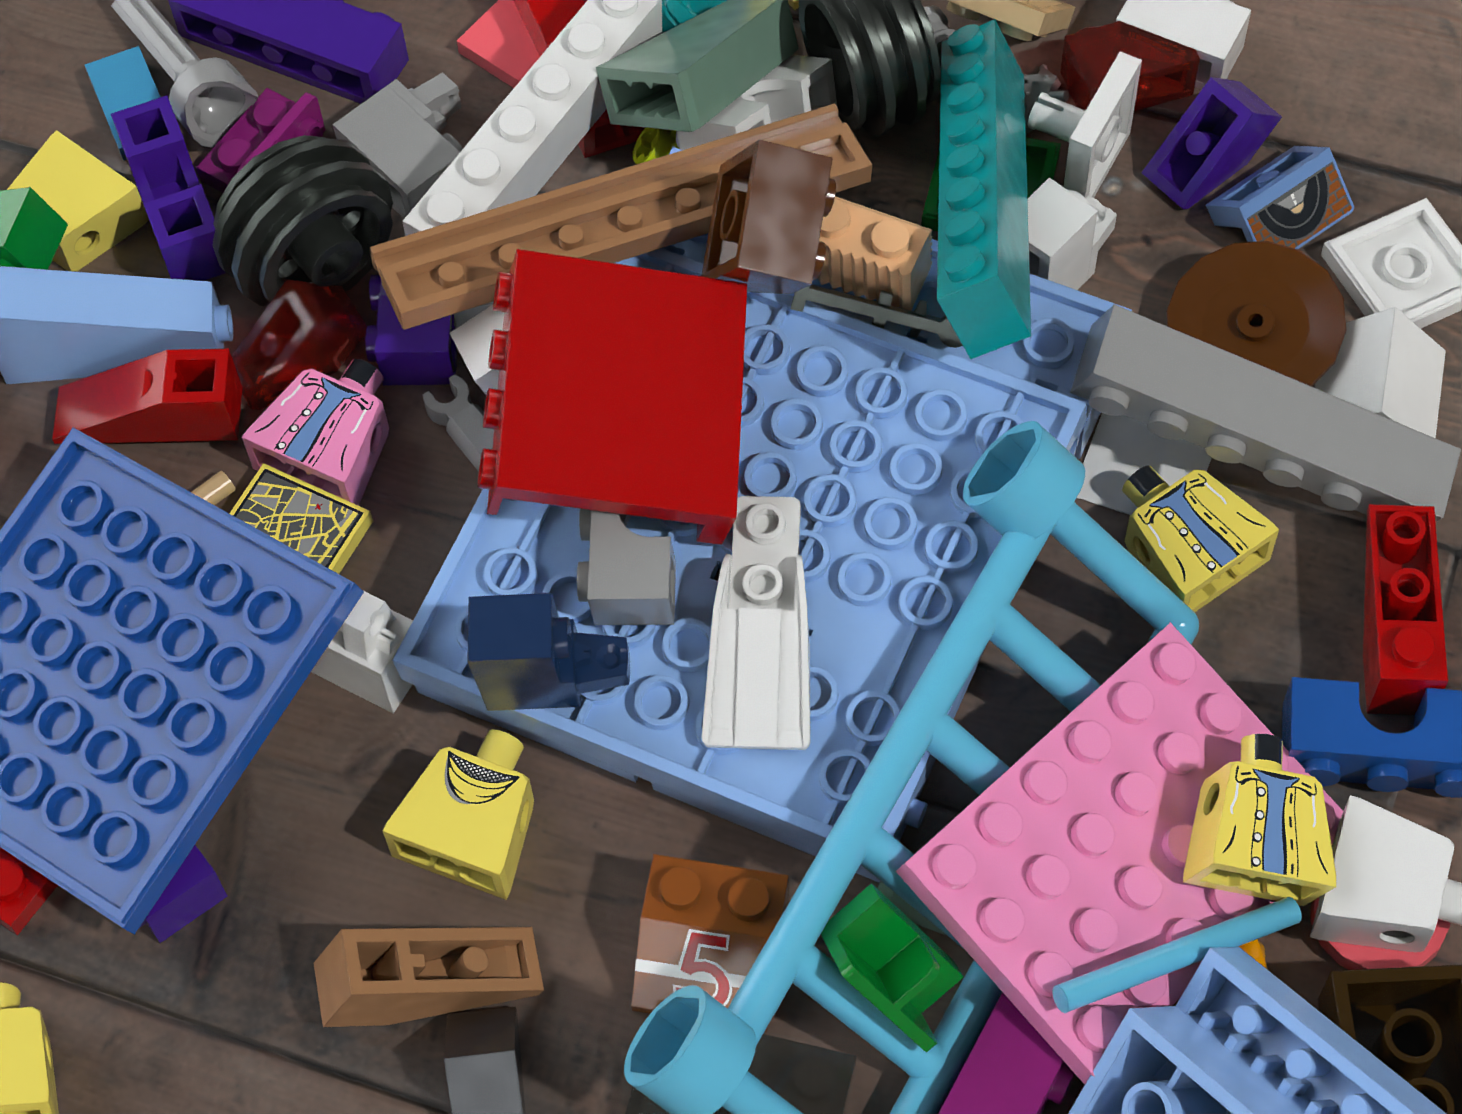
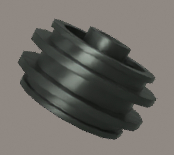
M799 0V21L807 55L809 57L832 59L837 108L839 109L838 117L842 123L846 122L851 130L863 127L868 134L881 137L889 134L895 125V119L899 123L906 125L920 122L926 113L927 103L934 101L940 93L941 70L934 32L921 1Z
M303 135L278 142L253 157L231 179L218 201L214 219L215 234L212 245L219 266L225 273L235 278L237 287L244 296L260 306L278 307L281 310L305 311L327 304L353 288L374 267L370 247L389 241L393 226L391 217L393 201L389 183L370 166L367 157L347 140Z

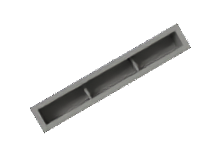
M1115 304L1091 325L1070 392L1089 400V405L1101 413L1113 416H1128L1147 424L1149 431L1159 437L1172 440L1184 439L1206 448V453L1215 460L1231 464L1242 463L1264 472L1263 476L1276 485L1284 487L1298 486L1320 495L1322 502L1332 508L1344 511L1356 510L1366 515L1369 504L1434 506L1435 521L1437 522L1444 518L1461 449Z

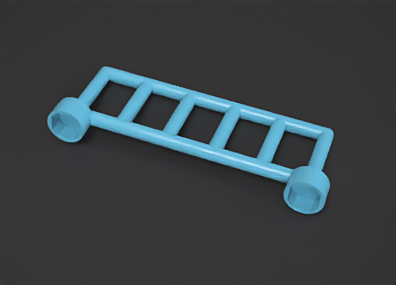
M1024 422L1005 432L987 448L971 469L964 484L963 499L966 504L998 531L1002 538L729 1007L726 1008L698 986H686L665 998L650 1013L636 1033L625 1059L624 1075L626 1081L669 1114H713L721 1107L731 1114H803L748 1071L754 1057L755 1048L792 983L910 1076L890 1114H938L1002 991L973 960L933 1033L938 1043L926 1053L845 980L836 963L814 946L859 866L862 865L961 946L895 872L914 854L884 830L882 826L925 751H928L978 795L1010 768L947 714L989 640L1071 712L1100 686L1093 677L1010 605L1050 534L1155 629L1149 641L1171 622L1190 644L1193 643L1199 631V620L1196 613L1074 502L1085 480V467L1038 422Z

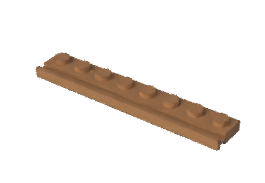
M834 103L371 246V259L374 269L378 271L381 277L382 286L402 329L405 330L493 302L498 272H510L517 249L616 263L709 233L720 165L759 139L832 157L830 178L836 182V193L871 182L872 164L846 122L842 123L838 117L839 109Z

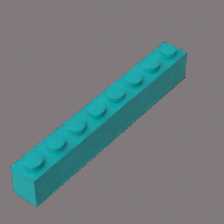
M995 19L980 26L970 24L959 28L947 40L942 42L937 301L970 359L1031 336L1024 74Z

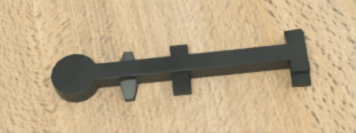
M815 285L805 287L795 292L793 296L791 310L803 312L806 300L873 317L872 325L883 329L886 321L909 326L910 337L917 338L921 330L938 334L940 340L946 346L954 348L963 346L946 315L939 318L926 314L927 301L920 300L916 309L912 311L892 306L893 293L881 290L877 302Z

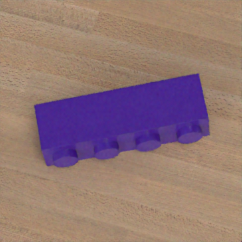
M168 0L178 33L181 37L362 104L397 79L409 61L402 23L396 22L384 13H372L347 4L343 0Z

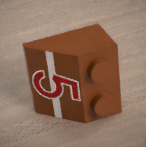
M653 854L640 917L631 1004L632 1011L650 1014L669 995L691 985L702 988L728 1008L790 902L789 875Z

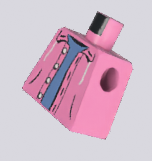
M353 359L339 380L314 369L302 371L242 436L253 469L258 471L263 463L359 506L389 432L383 402L374 396L383 381L381 372L372 364L361 359Z

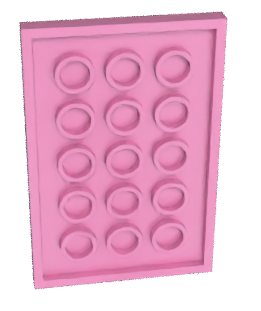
M1171 622L895 871L1084 1084H1086L1090 1075L1094 1076V1068L1129 1008L1172 1006L1182 996L1202 961L1067 1013H1062L1054 1002L1052 990L1055 985L1275 902L1274 900L1183 883V873L1200 789L1204 780L1229 762H1241V739L1252 734H1273ZM1283 746L1282 770L1311 776L1309 773H1305V769L1294 757L1289 756V751ZM1323 790L1332 845L1343 810Z

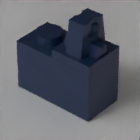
M552 593L468 597L467 662L487 711L581 707L582 693L629 685L630 652L627 638L578 633L574 619L559 617Z

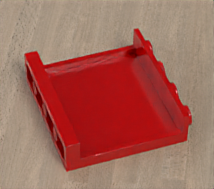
M517 249L510 272H498L494 292L493 311L504 312L503 331L493 330L488 358V369L499 370L498 389L488 388L483 415V428L494 429L493 448H483L478 473V488L489 490L487 514L497 515L501 502L505 498L697 524V542L722 545L737 519L747 283Z

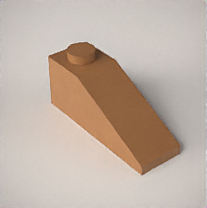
M532 927L341 929L313 963L323 1027L392 1025L538 996L544 991Z

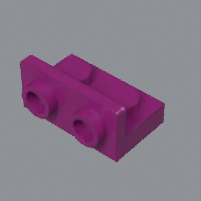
M266 88L254 105H251L196 167L200 180L224 193L231 179L253 157L278 142L303 135L323 137L326 129L318 98L306 92L297 102H294Z

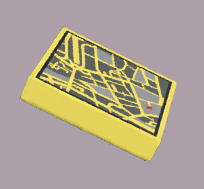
M264 463L229 513L340 574L373 523L370 510Z

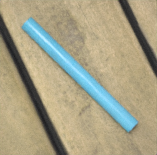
M1286 897L1055 985L1052 990L1054 1002L1062 1013H1067L1202 961L1209 948L1238 947L1293 926L1301 921L1300 907L1293 898Z

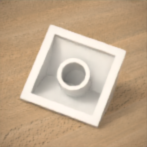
M1393 307L1346 323V335L1336 362L1314 384V388L1436 438L1446 351L1400 310Z

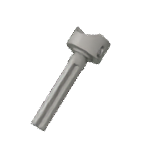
M115 0L111 7L173 79L174 84L170 90L169 101L175 117L201 146L214 148L246 110L257 101L259 97L255 89L228 60L217 57L200 60L150 0Z

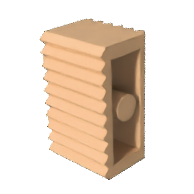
M835 196L828 216L823 217L819 241L825 243L826 254L822 271L817 279H819L821 286L830 283L832 289L842 287L844 293L853 291L857 297L865 295L866 299H876L877 302L881 290L893 293L892 306L912 310L932 265V229Z

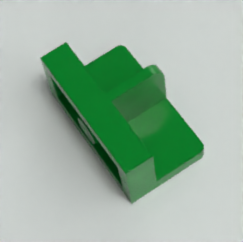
M871 883L828 920L821 936L845 980L927 1053L938 1042L922 1013L964 976L956 962Z

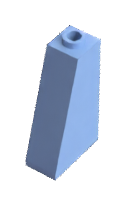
M0 266V372L6 384L86 378L165 350L224 349V342L233 340V320L230 306L220 305L213 283L209 281Z

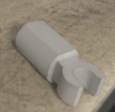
M453 375L449 378L452 393L456 398L449 403H440L427 391L422 394L426 412L433 422L447 426L446 432L479 472L483 448H493L494 429L483 428L484 411L479 405L471 403L466 382L459 376Z

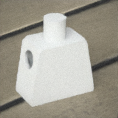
M1350 795L1339 820L1332 847L1336 871V888L1320 896L1310 937L1331 942L1414 953L1422 952L1435 931L1438 919L1462 926V883L1447 879L1454 852V843L1445 836L1366 800Z

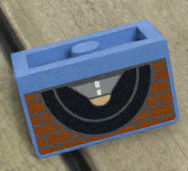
M1293 146L1206 204L1215 226L1242 228L1247 242L1270 241L1295 249H1299L1351 214L1354 210L1353 202L1330 147Z

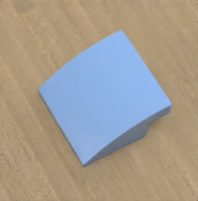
M1240 947L1209 948L1176 1006L1129 1008L1094 1068V1076L1090 1075L1068 1113L1447 1114Z

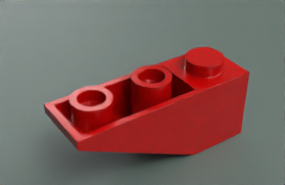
M229 348L165 350L60 386L58 389L52 437L54 444H61L73 427L101 443L238 440L243 387Z
M1369 504L1367 508L1363 664L1366 711L1368 714L1415 715L1426 688L1445 689L1448 683L1434 506Z

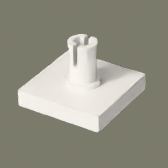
M1119 52L1086 110L1050 97L1049 94L1044 92L1039 95L1038 102L1034 103L1028 119V128L1039 130L1069 142L1064 179L1065 189L1077 191L1085 198L1088 195L1093 198L1095 197L1130 135L1142 63L1141 59Z

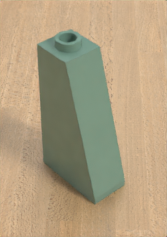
M727 0L597 66L596 70L610 124L693 132L701 128L799 49L788 0Z

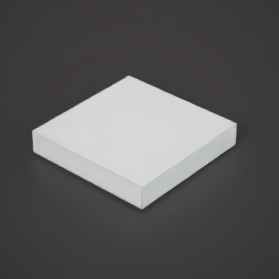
M1427 198L1329 240L1323 245L1321 256L1364 316L1396 307L1421 329L1462 310V244Z

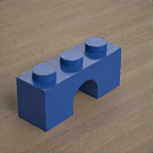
M1291 678L1282 704L1283 746L1289 751V756L1294 757L1302 765L1305 773L1315 777L1322 784V787L1331 786L1338 782L1367 784L1369 788L1380 792H1396L1410 787L1434 789L1437 794L1445 797H1462L1461 690L1426 688L1414 715V729L1397 734L1381 731L1366 720L1359 704V682Z

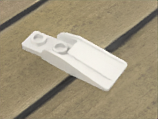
M740 496L737 498V519L733 524L732 556L731 554H726L723 558L713 606L701 736L703 744L708 748L806 750L810 746V641L802 555H799L801 506L800 501L795 497Z

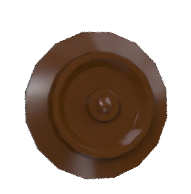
M1270 241L1232 243L1201 257L1177 282L1166 311L1168 327L1311 387L1335 364L1346 335L1344 298L1328 270L1303 251Z

